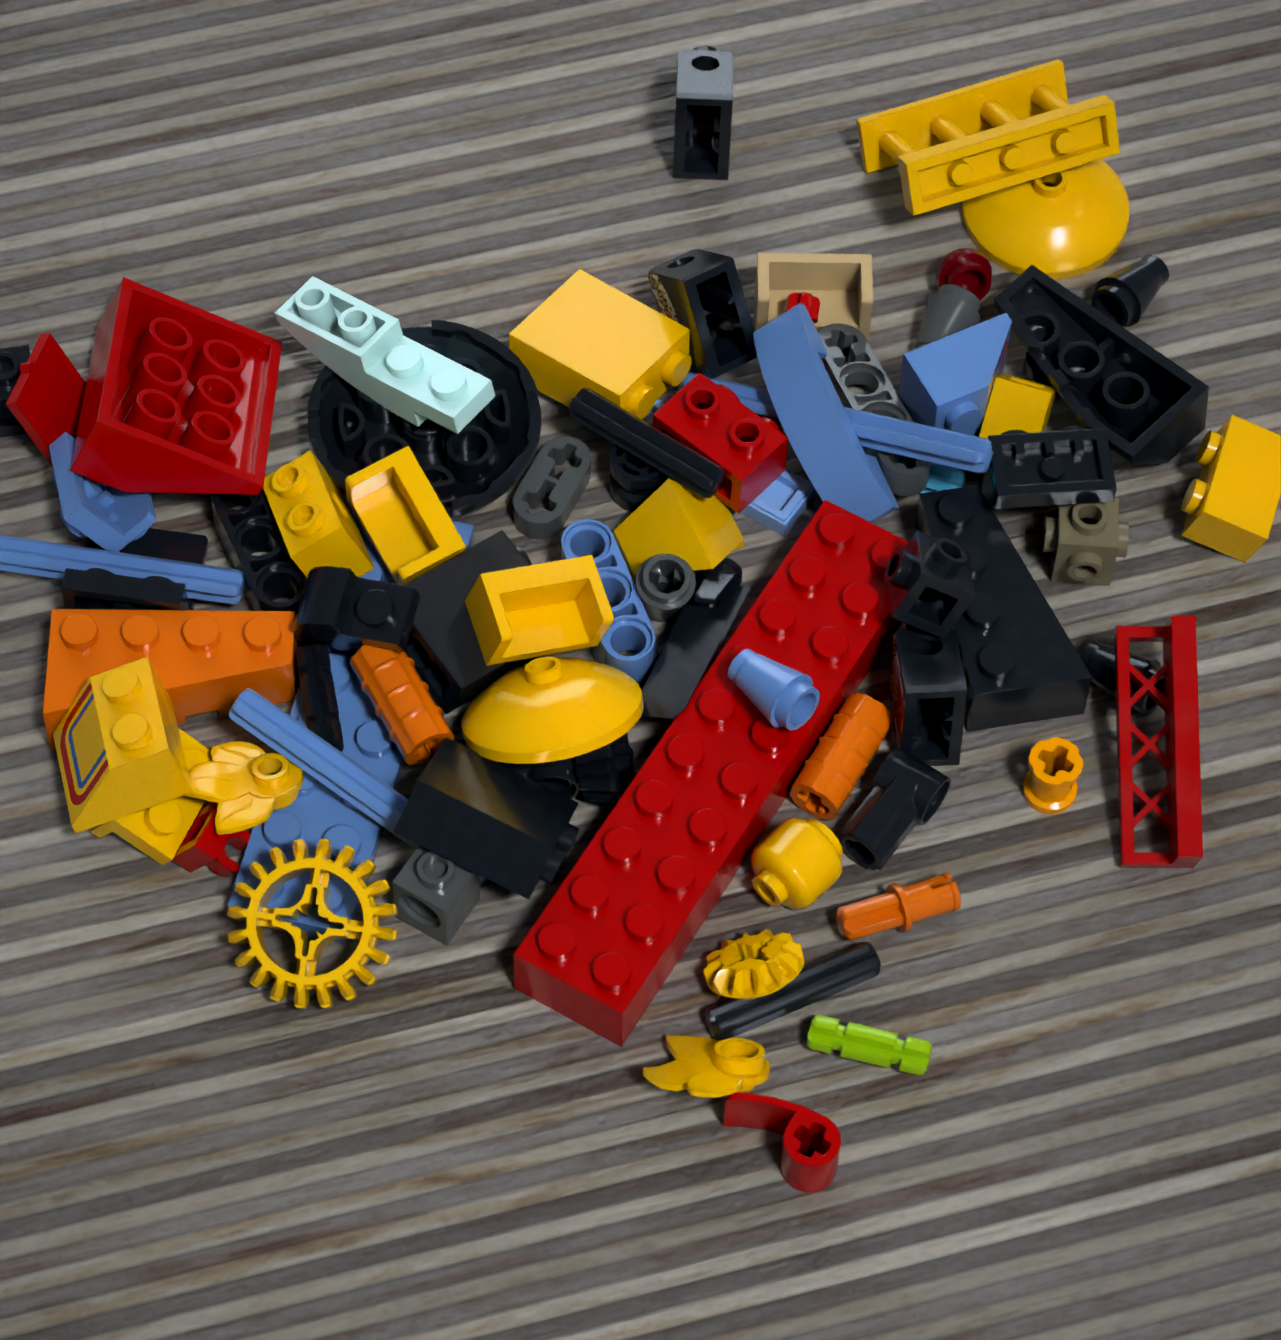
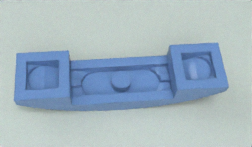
M799 303L753 332L762 376L788 440L822 501L827 500L871 523H875L897 510L899 506L876 457L865 454L821 360L828 353L806 306Z

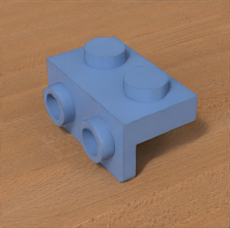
M64 432L49 445L54 469L52 478L57 486L62 508L60 510V517L66 527L76 536L82 538L86 535L105 550L119 552L131 541L141 538L155 522L156 514L151 493L123 492L105 484L95 483L85 476L70 471L76 439L67 432Z

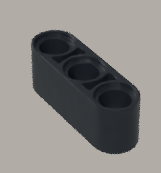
M262 488L259 495L210 494L216 534L232 569L241 570L244 574V595L251 610L295 611L296 617L306 584V576L289 555L264 489ZM237 506H245V507H246V508H244V509H238V510L231 509V508L237 507ZM255 552H269L261 556L252 555ZM284 597L291 599L287 602L282 603L273 602V600L277 598Z

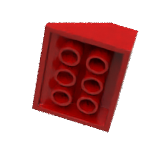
M123 277L96 329L70 471L85 476L95 483L105 484L123 492L259 495L264 486L282 342Z

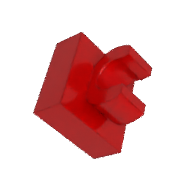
M212 802L200 809L172 861L189 873L208 864L215 874L229 877L238 872L240 868L238 863L227 856L225 845L230 843L236 849L244 851L246 850L251 833L244 830L232 834L218 835L215 827L218 803Z

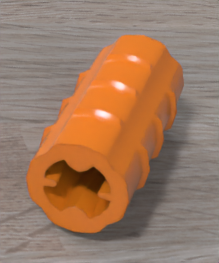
M367 645L359 648L357 653L352 656L350 665L362 684L361 690L368 695L374 705L375 715L381 718L387 728L389 739L395 742L408 765L424 764L431 761L446 737L454 741V734L443 717L442 708L436 705L429 693V685L423 682L415 668V661L409 658L406 651L400 652Z
M849 694L838 713L834 714L833 721L823 737H819L817 747L810 758L805 760V766L791 787L789 795L800 809L818 819H835L846 799L850 798L851 791L854 789L859 778L864 775L866 767L874 754L878 752L880 744L892 726L894 718L884 704L866 694Z

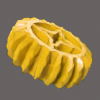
M303 839L294 840L293 853L295 860L288 862L280 848L274 847L270 849V858L275 864L276 869L269 873L264 866L253 862L249 866V870L261 880L256 890L241 882H238L235 887V892L251 899L248 909L238 906L228 908L227 915L230 918L246 921V929L234 930L228 933V941L232 944L249 942L251 948L240 953L235 958L237 966L245 968L258 962L261 966L253 973L250 983L254 987L260 988L274 977L276 981L271 989L270 998L276 1002H281L286 997L290 987H294V1006L296 1008H307L311 990L317 991V999L321 1008H331L333 1006L331 988L338 986L341 995L346 1000L352 1001L357 997L356 990L350 982L352 977L357 975L362 982L369 986L374 985L377 981L375 975L364 967L368 960L372 958L382 965L390 963L391 956L375 948L377 940L381 939L390 942L398 939V932L395 929L380 927V919L391 918L398 914L397 906L391 903L377 905L375 899L385 895L390 890L389 883L386 880H379L367 886L365 881L376 869L375 864L370 860H365L354 871L349 869L355 858V850L347 845L340 850L335 861L331 860L332 845L328 839L319 840L315 857H309V850ZM311 873L309 884L305 885L303 897L296 905L290 908H267L272 896L282 885L297 876ZM330 874L345 880L354 890L362 907L363 921L351 920L347 917L338 916L333 912L330 906L331 891L328 889ZM318 905L319 916L334 925L344 926V928H327L324 934L317 932L319 938L309 943L306 931L298 928V926L291 922H284L283 919L299 920L303 913L309 916L307 910ZM263 927L287 931L292 935L295 941V958L298 959L296 974L288 972L273 958L265 942ZM340 939L360 940L356 950L345 963L335 970L315 976L317 963H320L323 950L329 943Z

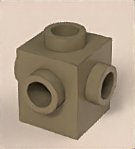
M1114 498L1113 502L1057 505L1055 517L1044 518L1042 552L1051 553V582L1110 586L1116 557H1126L1129 541V523L1119 521V498Z

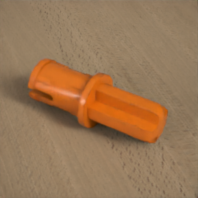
M946 872L928 880L902 887L897 883L887 886L886 893L839 907L836 910V921L843 938L856 940L895 927L899 931L905 932L911 930L913 923L923 919L958 911L961 907V897L956 881L952 882L953 876Z

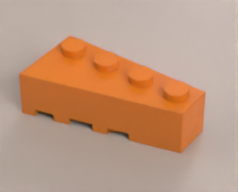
M52 609L43 705V718L50 750L56 749L53 738L55 729L89 677L147 656L172 699L177 725L186 723V717L206 712L216 711L219 716L229 714L235 700L247 688L253 689L274 705L295 701L298 672L296 651L299 648L298 638L292 631L296 618L295 611Z

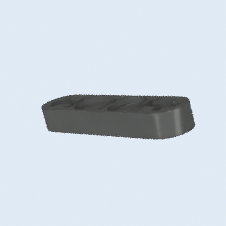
M841 323L824 326L818 331L828 353L821 360L843 407L913 422L869 342L860 330ZM844 356H848L847 364H844ZM852 384L868 386L874 390V393H855L850 391L847 386ZM862 447L865 454L876 457L893 494L913 496L921 493L927 487L932 462L899 455L898 461L900 463H895L896 454Z

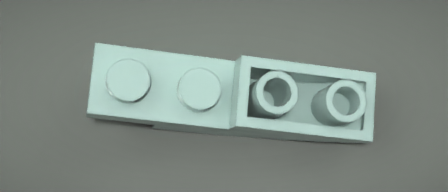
M313 276L275 312L277 321L322 363L356 389L417 427L428 418L458 434L495 397L490 379L403 336L399 319Z

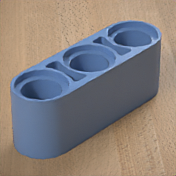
M578 520L570 524L563 531L561 538V560L584 555L595 556L594 561L608 601L617 605L611 607L614 616L613 623L598 646L590 647L596 662L607 664L623 671L636 680L640 688H642L654 668L656 638L653 626L611 530L608 526L597 520ZM629 650L634 651L638 654L634 656H624L620 655L619 652Z

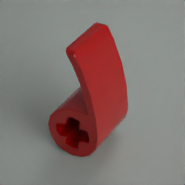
M733 1093L729 1095L724 1107V1126L768 1130L783 1135L780 1170L785 1182L792 1188L805 1193L818 1192L825 1189L834 1180L838 1168L841 1136L837 1126L830 1119L802 1105L776 1097L751 1093ZM809 1149L815 1150L811 1158L806 1156Z

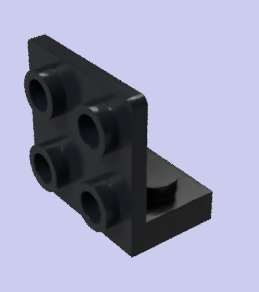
M1071 426L1051 432L1028 433L1023 430H1010L1000 435H988V440L991 441L992 451L994 452L987 471L980 475L978 487L989 505L995 506V509L1114 501L1117 488L1106 428L1086 429L1080 426Z
M149 528L141 538L131 541L119 552L205 564L209 545L208 538L204 535ZM88 538L86 547L105 550ZM66 568L61 586L65 609L194 610L196 599L187 598L186 586L183 583H176L161 576L138 578L115 575L101 568H91L86 571Z

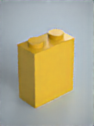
M581 269L573 274L509 333V349L526 366L538 391L569 407L573 398L582 388H590L640 419H644L650 413L656 399L660 398L671 386L676 387L683 382L692 363L691 356H689V328Z

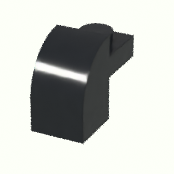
M316 567L308 573L292 631L303 645L311 646L320 643L325 645L330 652L354 656L363 645L405 652L421 595L414 587L357 577L349 568Z

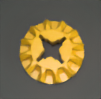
M765 929L757 935H749L744 932L742 938L735 941L725 940L721 943L720 950H715L706 956L707 967L703 971L707 985L714 993L729 998L753 999L772 994L794 980L803 969L804 956L801 944L794 942L790 933L773 935L770 929Z

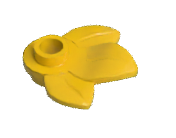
M227 742L211 748L212 761L203 762L188 772L193 792L183 796L218 803L215 817L216 832L218 835L232 834L256 827L266 822L273 810L282 809L292 804L298 797L299 790L303 785V771L280 753L267 754L257 745L248 742Z
M667 1035L665 1038L666 1046L673 1055L674 1061L656 1067L643 1068V1076L656 1087L669 1091L688 1090L690 1095L698 1098H719L735 1092L751 1091L756 1085L767 1081L770 1073V1063L765 1059V1049L755 1041L743 1038H728L717 1041L713 1038Z

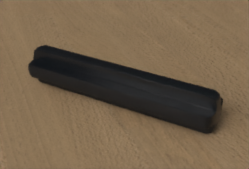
M582 388L573 398L569 406V415L575 421L704 498H712L721 488L724 482L725 470L720 465L590 388Z
M870 942L858 943L804 966L794 980L772 994L753 999L728 998L709 1006L705 1011L706 1024L717 1041L735 1037L876 977L880 973V959Z

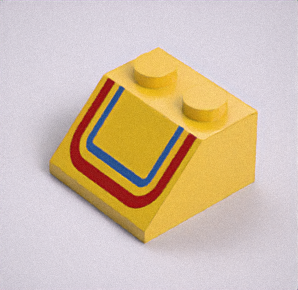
M147 656L89 677L53 733L71 826L75 833L193 792L172 699L149 657Z

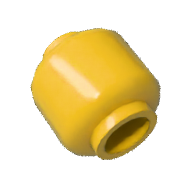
M791 818L783 821L752 852L751 865L756 876L752 883L756 892L765 902L774 907L782 904L794 910L809 908L837 882L842 873L840 857L843 850L838 838L826 825L813 818L807 821L800 818Z

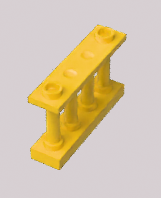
M1059 59L856 119L863 170L868 174L899 164L905 208L913 216L1120 154L1115 102L1108 96L1101 95L1075 104L1068 103L1064 65Z

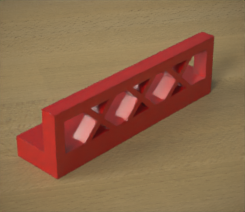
M1171 615L1165 626L1116 625L1114 629L1120 868H1194L1203 857L1196 615ZM1129 642H1163V666L1149 680L1130 663ZM1163 676L1164 695L1154 686ZM1130 679L1140 687L1131 698ZM1145 694L1165 711V725L1151 739L1145 736L1131 722V708ZM1164 736L1166 755L1156 746ZM1132 738L1142 747L1133 757ZM1147 753L1166 770L1167 785L1152 800L1133 782L1132 768ZM1166 795L1167 814L1157 805ZM1133 797L1144 807L1135 817ZM1148 813L1168 830L1169 853L1135 852L1134 827Z

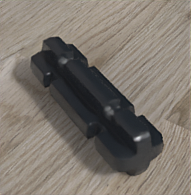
M320 643L311 646L303 645L296 651V662L307 727L342 752L344 748L343 735L339 721L328 648Z

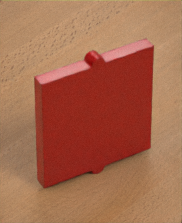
M51 333L40 334L27 362L20 364L21 374L6 405L53 468L49 445L64 432H67L76 439L86 382Z

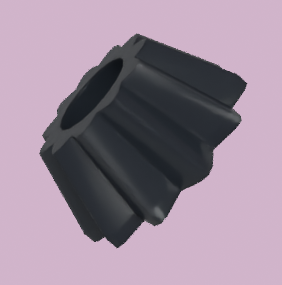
M628 733L606 746L575 757V773L578 777L579 789L582 790L584 799L615 807L636 776V771L633 765V749L629 746Z

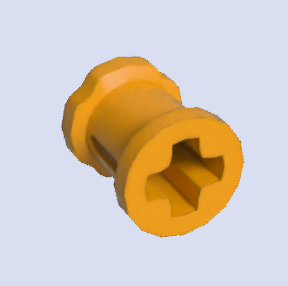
M1053 737L1049 740L1037 742L1031 749L1028 758L1030 771L1025 776L1022 790L1024 799L1036 811L1048 815L1059 814L1068 810L1074 803L1078 790L1076 781L1081 776L1084 764L1079 754V749L1075 744L1067 739Z

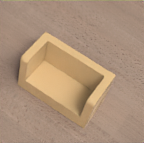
M757 253L754 291L755 331L785 313L786 300L789 294L806 292L820 300L818 322L814 323L817 332L824 326L842 323L860 330L867 341H869L873 308L872 254Z

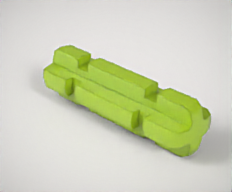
M824 1015L814 1016L810 1023L807 1046L811 1050L831 1054L833 1050L841 1051L840 1057L889 1069L891 1064L900 1066L899 1071L918 1076L924 1075L927 1071L932 1051L931 1043L927 1040L907 1036L905 1041L897 1039L898 1033L853 1022L843 1026L839 1025L840 1019Z

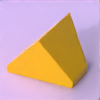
M669 478L613 530L614 538L635 582L638 569L642 563L654 555H676L685 560L693 571L714 569L733 550L744 547V538L728 506L715 495L712 498H704L678 481Z

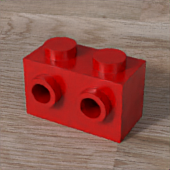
M700 372L653 414L652 426L724 468V482L715 496L738 514L785 472L788 437L784 435L781 428L771 419L760 417L743 405L731 389L721 384L716 385Z

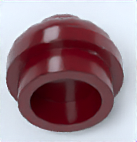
M972 248L956 249L949 252L941 260L936 273L938 289L944 284L957 285L973 293L979 301L990 290L992 267L980 251Z

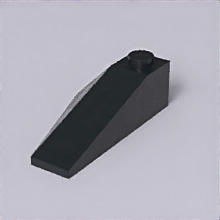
M1031 265L994 298V306L1000 315L1008 314L1012 320L1011 330L1081 425L1086 429L1106 428L1109 448L1131 464L1168 463L1205 429L1209 393L1208 385L1035 266Z

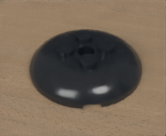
M431 320V326L401 328L403 336L492 381L495 397L458 434L428 418L417 427L356 389L325 365L312 388L307 410L308 436L313 454L323 465L336 488L345 496H347L345 479L348 476L409 445L447 514L452 519L477 511L504 495L525 473L536 453L541 435L542 420L538 390L526 366L508 347L499 340L473 327L449 321ZM428 427H431V429H426V430L418 429V428H428Z

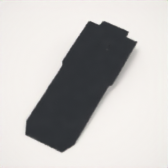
M710 570L703 583H696L692 597L679 614L669 633L670 638L641 690L644 702L641 717L673 720L686 709L719 644L725 640L752 588L751 586H740L742 582L740 572Z

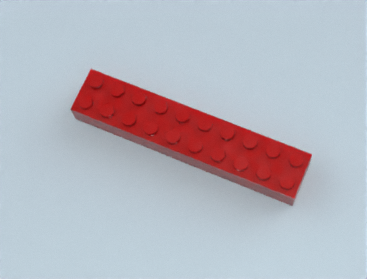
M824 500L698 684L686 709L674 719L513 954L514 989L618 1046H623L788 796L793 783L805 766V760H808L819 743V737H823L832 723L834 714L838 713L849 694L856 693L893 637V633L901 625L902 621L891 617L888 583L884 580V573L892 554L897 549L904 550L908 541ZM751 649L757 654H761L812 678L813 686L820 692V700L814 714L802 727L793 731L788 730L786 727H774L736 684L728 678L729 666L741 651Z

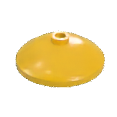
M1102 159L962 201L964 226L971 241L984 256L998 266L1018 275H1021L1033 265L1054 280L1076 277L1094 270L1105 263L1121 245L1126 234L1130 213L1129 200L1123 183L1114 170Z
M541 657L507 672L483 689L466 709L462 717L461 727L466 745L476 751L481 757L512 764L546 763L580 756L617 740L638 722L643 713L644 702L641 688L636 680L613 666L573 657Z

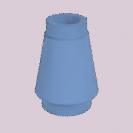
M751 649L741 651L729 666L728 678L736 684L743 694L776 728L786 727L791 731L799 729L812 717L819 704L820 692L813 686V680L809 675L757 654Z

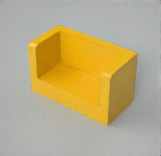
M409 445L345 479L347 498L396 584L405 585L466 550L465 543Z
M592 555L482 573L465 600L486 666L598 646L614 621L613 612Z

